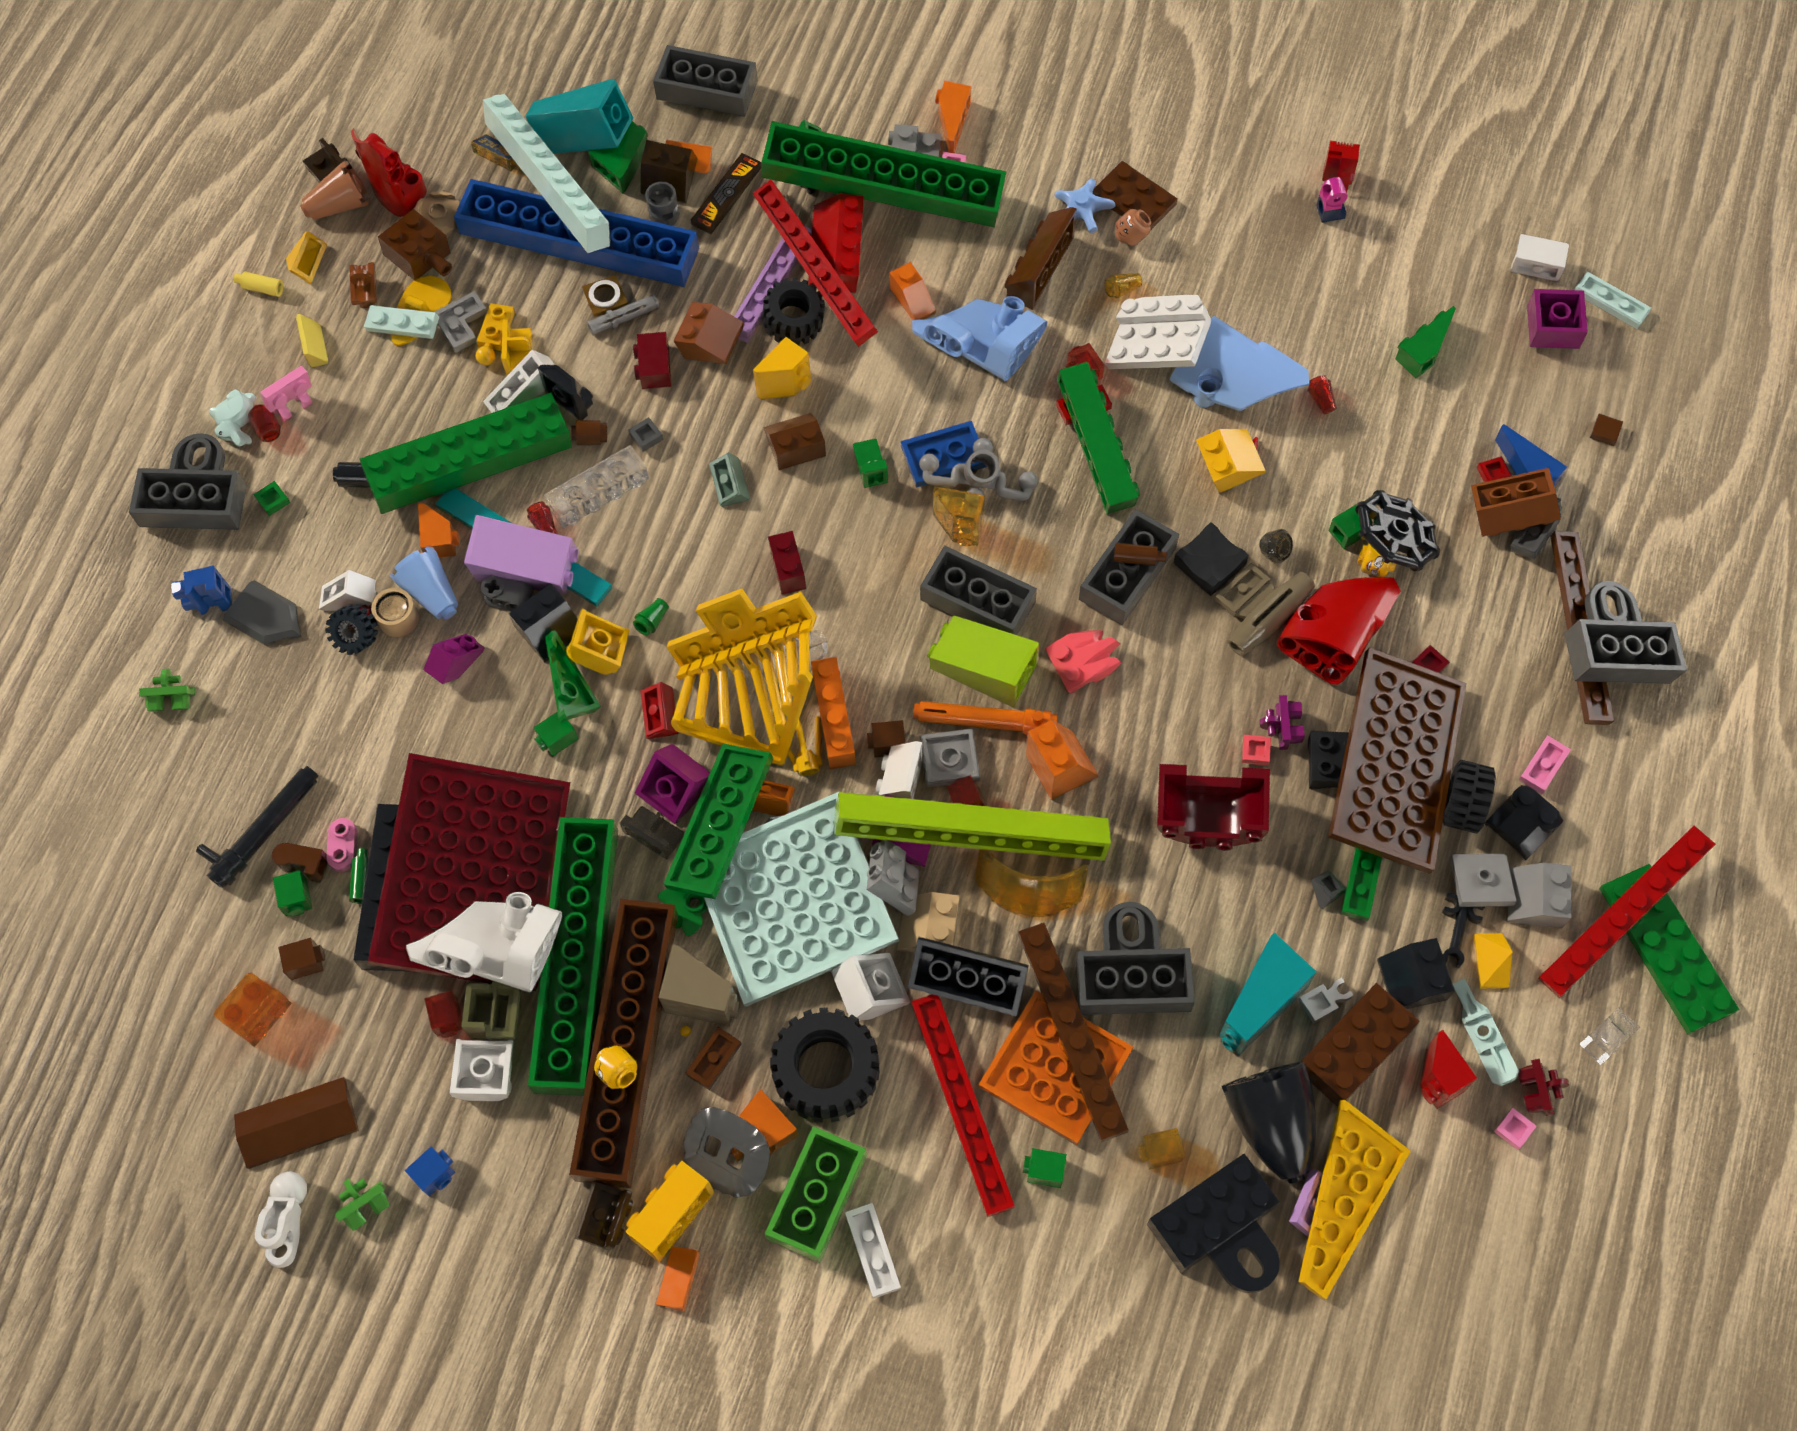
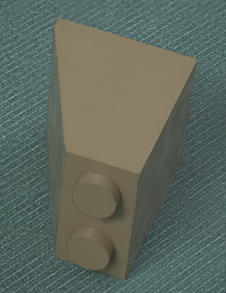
M672 945L659 994V1000L665 1013L730 1026L732 1018H737L740 1006L732 984L679 945Z

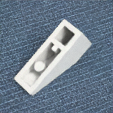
M531 350L483 401L490 412L493 413L531 400L544 392L538 367L540 365H555L552 360L544 354Z

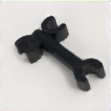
M1448 893L1445 900L1452 902L1454 908L1444 907L1442 913L1446 916L1457 915L1450 947L1444 952L1443 957L1446 963L1448 956H1454L1457 959L1456 968H1460L1465 959L1464 954L1460 950L1467 918L1474 924H1480L1483 917L1475 915L1473 909L1483 910L1485 907H1460L1457 895Z

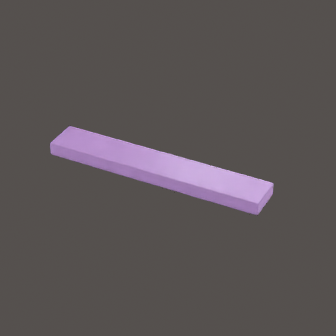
M805 226L812 236V228ZM783 238L734 316L745 324L738 339L749 343L763 320L765 295L767 296L768 289L770 287L773 288V284L777 281L781 284L782 279L788 278L798 262V259Z

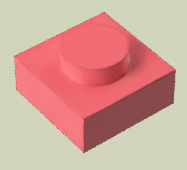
M1244 734L1241 763L1268 766L1270 762L1271 737Z

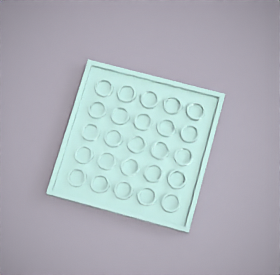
M839 792L744 832L716 899L704 897L741 999L746 1007L827 973L853 955L871 954L900 941L884 901L866 890L869 864L858 837L835 835V806Z

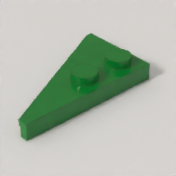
M556 630L551 631L545 636L560 722L596 712L601 707L575 662L568 657L567 649Z

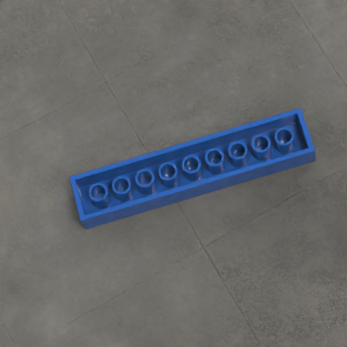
M470 179L454 215L459 234L681 287H685L700 249L696 231L598 209L609 222L610 246L587 253L542 195Z

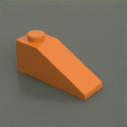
M944 81L942 90H937L935 103L939 104V118L948 153L955 154L971 104L972 86Z

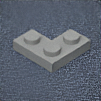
M475 291L435 311L439 316L437 324L456 353L477 343L476 336L468 324L487 314L484 304Z

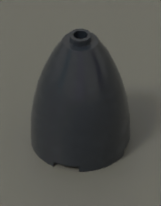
M1296 1062L1253 1074L1248 1076V1078L1245 1076L1223 1084L1222 1089L1229 1109L1244 1138L1256 1155L1281 1180L1287 1179L1289 1184L1305 1180L1304 1174L1310 1171L1316 1141L1315 1101L1306 1063Z

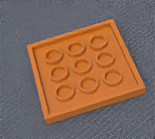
M1035 990L978 1084V1087L1071 1143L1078 1145L1092 1118L1043 996ZM1083 1018L1109 1083L1112 1086L1134 1047Z

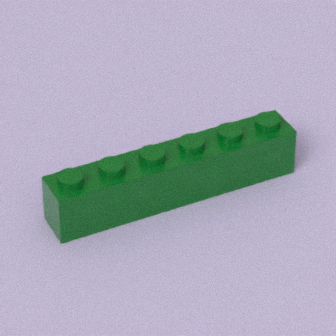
M1088 362L1059 370L1057 382L1106 515L1134 507L1138 496H1140L1138 484L1131 479V466L1128 459H1124L1121 452L1123 451L1122 441L1119 436H1115L1113 430L1115 427L1112 415L1106 412V399L1102 391L1099 392L1096 385L1098 378L1095 370L1090 369Z

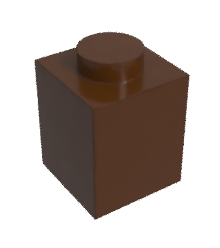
M903 720L871 723L872 733H867L868 749L874 748V758L889 755L891 746L905 744Z
M312 938L278 947L283 973L290 980L324 971L322 961H325L324 950Z

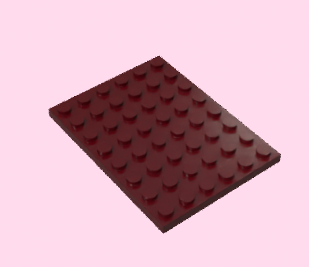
M409 753L367 964L488 984L496 982L474 974L467 978L459 977L413 962L409 958L406 945L421 940L444 927L474 902L506 903V899L510 894L522 892L531 898V906L535 907L536 904L549 907L560 817H565L571 782ZM538 980L532 991L537 990Z

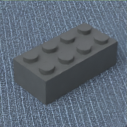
M667 45L653 83L657 100L745 117L758 82L756 62Z
M1135 509L1081 584L1079 600L1123 625L1176 550L1179 533ZM1115 543L1157 547V551L1167 552L1166 562H1156L1155 566L1113 562Z
M945 545L920 585L921 601L951 615L1014 635L1019 633L1036 603L1037 588Z

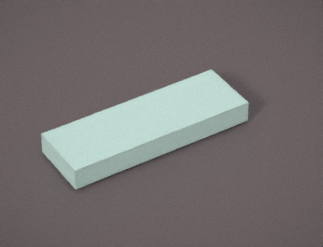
M1588 271L1574 289L1584 290L1586 301L1636 329L1639 328L1652 309Z

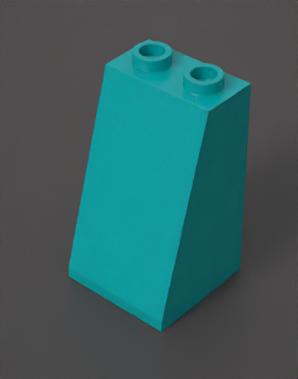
M609 79L534 101L525 115L529 125L553 154L616 148L633 120L632 113L615 79Z
M1275 932L1270 936L1219 1034L1224 1047L1230 1052L1235 1051L1239 1056L1309 987L1317 972Z

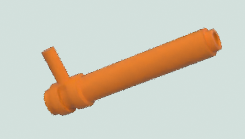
M928 701L915 703L913 719H918V722L1023 732V735H1028L1029 730L1050 720L1057 722L1058 715L1051 714V711L1043 710L1042 713L1039 710L1035 711V709L1027 708L1025 711Z

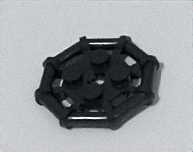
M1376 490L1371 497L1365 501L1358 502L1355 508L1359 516L1361 529L1359 535L1361 539L1366 540L1383 557V562L1387 564L1391 562L1409 567L1414 572L1421 571L1425 564L1432 559L1438 558L1440 554V548L1436 543L1434 532L1436 526L1434 522L1429 521L1412 504L1413 500L1410 498L1403 499L1386 494L1384 490ZM1370 518L1373 519L1374 526H1371ZM1417 548H1420L1424 553L1420 554ZM1398 551L1407 554V556L1398 554L1396 552Z

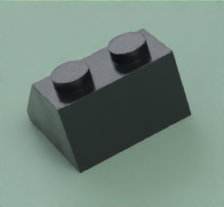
M551 583L509 613L516 630L544 663L549 660L545 636L551 631L556 630L563 644L567 647L572 640L578 620L566 600Z
M1437 938L1408 944L1377 959L1387 992L1406 1009L1446 1001L1455 991Z

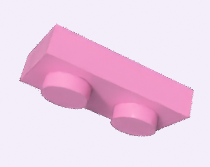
M1547 735L1519 781L1543 794L1571 749Z

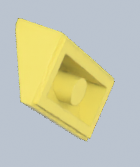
M297 314L296 320L303 354L309 366L312 368L327 364L328 357L321 325L302 314Z

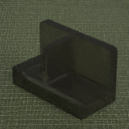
M643 806L637 810L632 818L625 815L620 822L623 833L666 860L684 836V832L667 822L662 813L657 812L655 814Z

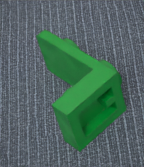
M877 439L854 443L853 450L863 487L868 488L888 483V467L886 460L882 459Z

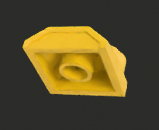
M582 608L572 640L567 647V655L575 663L604 675L616 673L621 666L630 629H625Z

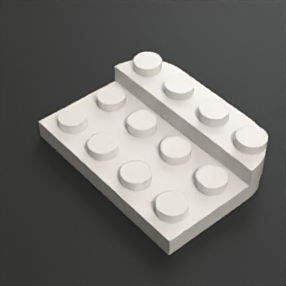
M1198 295L1142 297L1135 300L1127 299L1122 303V309L1116 316L1120 325L1105 361L1108 369L1190 367L1196 365L1211 324L1208 311Z

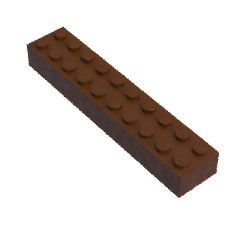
M620 899L569 1173L575 1182L591 1184L599 1182L608 1186L632 1187L662 1013L659 994L672 945L674 944L678 920L675 905ZM621 1046L636 1060L637 1075L628 1087L611 1089L596 1075L594 1065L597 1060L596 1057L602 1049Z

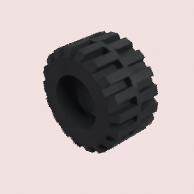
M785 278L782 279L781 284L777 281L773 284V288L770 287L768 289L763 304L764 328H767L768 335L770 337L774 335V340L778 343L787 337L798 346L800 342H803L805 345L809 343L810 338L814 340L817 337V332L821 331L825 302L822 300L820 291L816 292L817 287L814 284L809 286L808 281L805 279L800 282L798 278H793V281ZM789 306L801 308L806 314L798 318L786 316L781 310Z
M1460 760L1455 765L1449 782L1443 817L1444 826L1476 834L1479 833L1485 824L1494 793L1496 780L1494 767Z

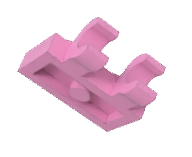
M302 366L260 392L265 407L271 413L274 411L275 414H279L283 422L292 417L286 403L293 398L295 401H300L303 409L312 404V400L306 392L312 385L308 372Z

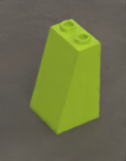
M953 615L949 623L945 622L938 644L933 643L927 657L930 658V669L1014 708L1037 666L1039 643Z

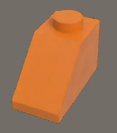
M911 262L890 272V290L912 320L926 319L936 313L924 280Z
M418 503L420 548L422 552H427L425 547H433L439 558L456 556V546L460 545L458 531H454L450 521L424 503Z

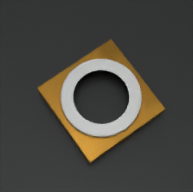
M616 275L582 286L594 317L605 315L606 311L610 309L614 311L628 305ZM610 287L615 289V296L608 302H599L594 298V292L600 288Z

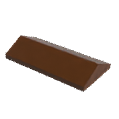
M345 1077L234 1114L236 1140L247 1169L359 1131Z

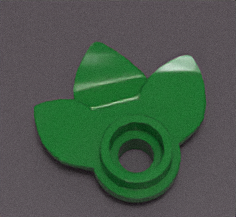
M665 889L658 894V898L663 904L675 905L678 913L676 929L682 927L687 937L699 931L703 924L702 914L708 908L704 897ZM693 899H698L700 904L698 907H691L690 902Z

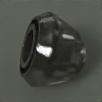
M1278 529L1267 532L1261 538L1259 547L1263 556L1275 564H1280L1290 556L1293 540L1287 530Z

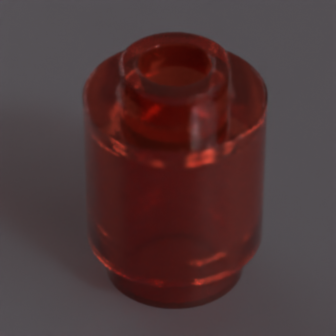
M263 404L254 406L248 413V418L257 437L263 442L276 440L280 436L281 427L274 412L271 413Z

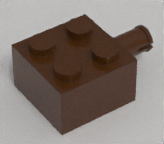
M415 209L411 210L378 236L383 255L415 281L431 268L435 269L443 277L447 276L453 268L452 264L444 259L451 254L446 234Z

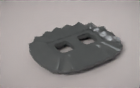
M704 1108L692 1117L691 1125L687 1129L686 1138L682 1144L685 1152L683 1161L707 1179L713 1189L719 1190L722 1194H728L735 1198L752 1194L760 1186L769 1164L770 1149L765 1136L745 1119L720 1108ZM710 1135L721 1141L717 1156H713L705 1149ZM733 1148L744 1153L740 1169L729 1164V1157Z

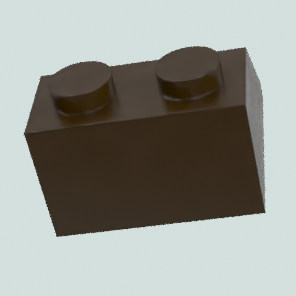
M646 140L641 159L640 193L645 195L647 188L653 183L667 182L675 188L677 201L686 204L698 159L693 150Z

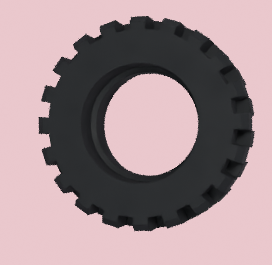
M828 1007L819 1008V1013L812 1014L810 1009L803 1012L804 1017L799 1020L796 1016L789 1021L790 1026L787 1029L782 1027L778 1033L779 1039L773 1043L771 1049L770 1068L778 1095L785 1101V1105L791 1111L796 1110L798 1115L805 1119L808 1116L812 1117L814 1122L823 1123V1119H831V1122L840 1121V1116L846 1115L848 1118L854 1115L855 1109L858 1107L862 1109L868 1103L867 1098L869 1095L873 1096L876 1090V1081L879 1080L880 1074L877 1045L875 1039L871 1037L870 1030L866 1025H861L859 1019L854 1015L845 1016V1012L840 1009H836L835 1013L828 1011ZM821 1042H833L847 1049L852 1059V1069L849 1076L841 1084L827 1089L808 1085L799 1073V1060L803 1053L811 1046Z

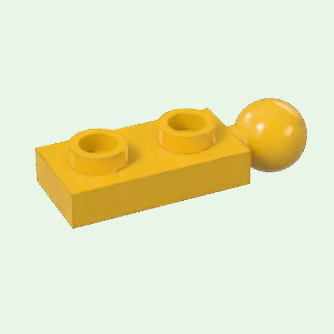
M490 303L476 341L480 348L476 351L475 356L481 365L487 366L492 364L495 360L494 350L502 351L503 319H508L511 326L515 315L514 307Z

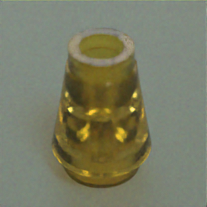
M1138 272L1110 275L1104 282L1105 291L1110 298L1114 297L1117 299L1141 287L1142 277Z

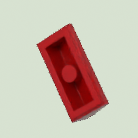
M659 682L641 690L646 738L653 739L678 734L671 725L675 712L673 688L663 682Z

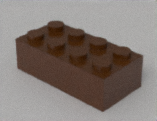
M1376 982L1300 1063H1306L1311 1083L1338 1107L1339 1101H1347L1408 1037L1420 1021Z

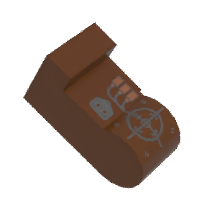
M281 843L273 849L272 859L281 870L285 872L300 870L311 881L321 883L328 864L327 854L322 849L292 843Z

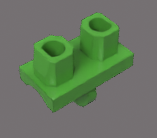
M168 668L162 669L160 677H153V684H161L162 687L139 688V696L145 697L147 711H165L164 697H171L173 710H186L190 706V695H195V687H188L187 685L173 686V683H181V676H173Z
M349 1178L346 1179L344 1185L347 1190L338 1196L342 1202H345L350 1197H353L354 1200L338 1210L335 1216L339 1222L343 1220L353 1231L367 1222L359 1210L361 1206L368 1202L376 1215L390 1206L388 1198L384 1193L386 1187L380 1181L363 1194H360L359 1191L368 1186L366 1181L361 1179L354 1184Z

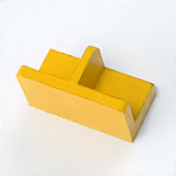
M503 319L501 360L508 376L532 350L531 328L511 329L508 319Z

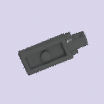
M1557 498L1559 511H1561V499ZM1560 520L1520 530L1511 544V552L1536 559Z

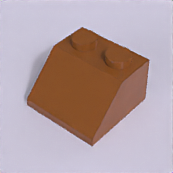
M692 302L676 334L674 343L684 359L727 364L745 324L714 304Z

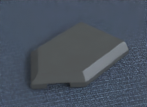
M255 580L249 582L224 614V622L264 645L272 644L277 640L285 638L294 639L301 637L296 604Z

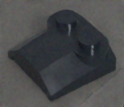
M540 365L538 371L545 393H552L557 404L578 420H584L588 416L587 410L593 405V395L585 387L581 388L580 384L558 365Z
M1521 785L1488 818L1484 825L1489 826L1527 860L1563 823V819L1559 811L1531 787Z

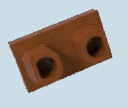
M374 262L363 266L350 265L352 305H360L362 309L369 308L370 305L375 306V303H377Z

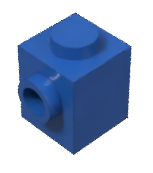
M432 1146L405 1169V1172L428 1196L432 1195L437 1189L442 1190L451 1182V1176L456 1173L450 1167L454 1161L443 1149L437 1152Z

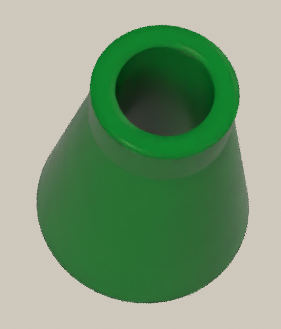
M657 598L652 604L635 615V620L633 621L635 629L645 636L655 633L664 614L669 609L668 604L663 599Z

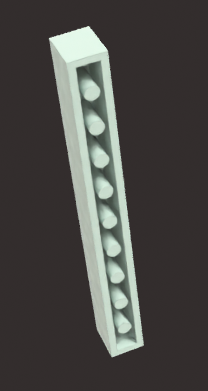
M502 94L483 99L484 117L487 127L586 252L590 253L609 247V222L508 97Z

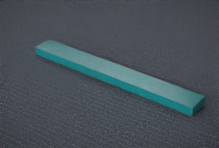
M458 489L445 492L436 502L438 509L470 529H473L476 515L511 523ZM572 563L570 571L573 572V581L571 586H567V589L598 607L612 590V585L578 563Z

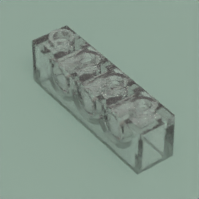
M629 445L544 494V498L549 510L564 529L569 525L578 523L584 516L599 511L603 505L610 501L618 500L629 490L642 486L649 479L645 464L632 446ZM617 475H624L620 478H616ZM597 487H602L600 490H594ZM580 499L579 502L572 503L574 500Z

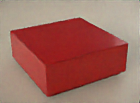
M1502 456L1478 463L1477 470L1484 482L1512 476Z

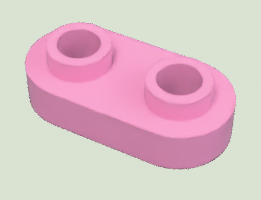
M339 818L333 821L328 829L326 859L330 867L337 872L350 870L352 868V858L356 857L358 830L354 823L347 818ZM340 828H346L343 833L338 834ZM339 853H344L341 859H336Z

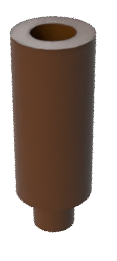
M1115 543L1113 562L1155 566L1156 562H1166L1167 552L1157 551V547Z

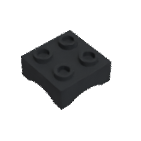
M1210 522L1196 538L1175 553L1173 563L1211 596L1246 565L1249 555L1243 549L1232 544L1220 532L1218 527Z
M1310 732L1308 737L1309 789L1338 788L1349 732Z

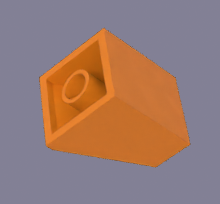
M1050 720L1028 731L1026 757L1051 800L1098 778L1095 768L1073 731L1054 720Z

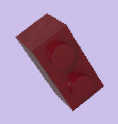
M667 333L637 334V344H633L634 359H638V365H634L635 379L640 380L642 389L672 387Z
M793 531L768 536L770 553L781 595L806 589L805 574Z

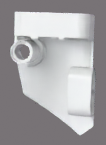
M514 892L507 897L506 903L474 902L447 925L421 940L406 945L410 960L464 978L474 974L530 993L551 951L561 922L562 912L540 904H536L535 907L531 906L532 901L529 895L522 892Z

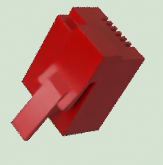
M1330 140L1323 168L1322 181L1335 177L1341 178L1347 193L1348 186L1352 185L1360 145H1352V143L1349 145V143L1346 144L1345 142L1340 144V142L1337 143V141Z

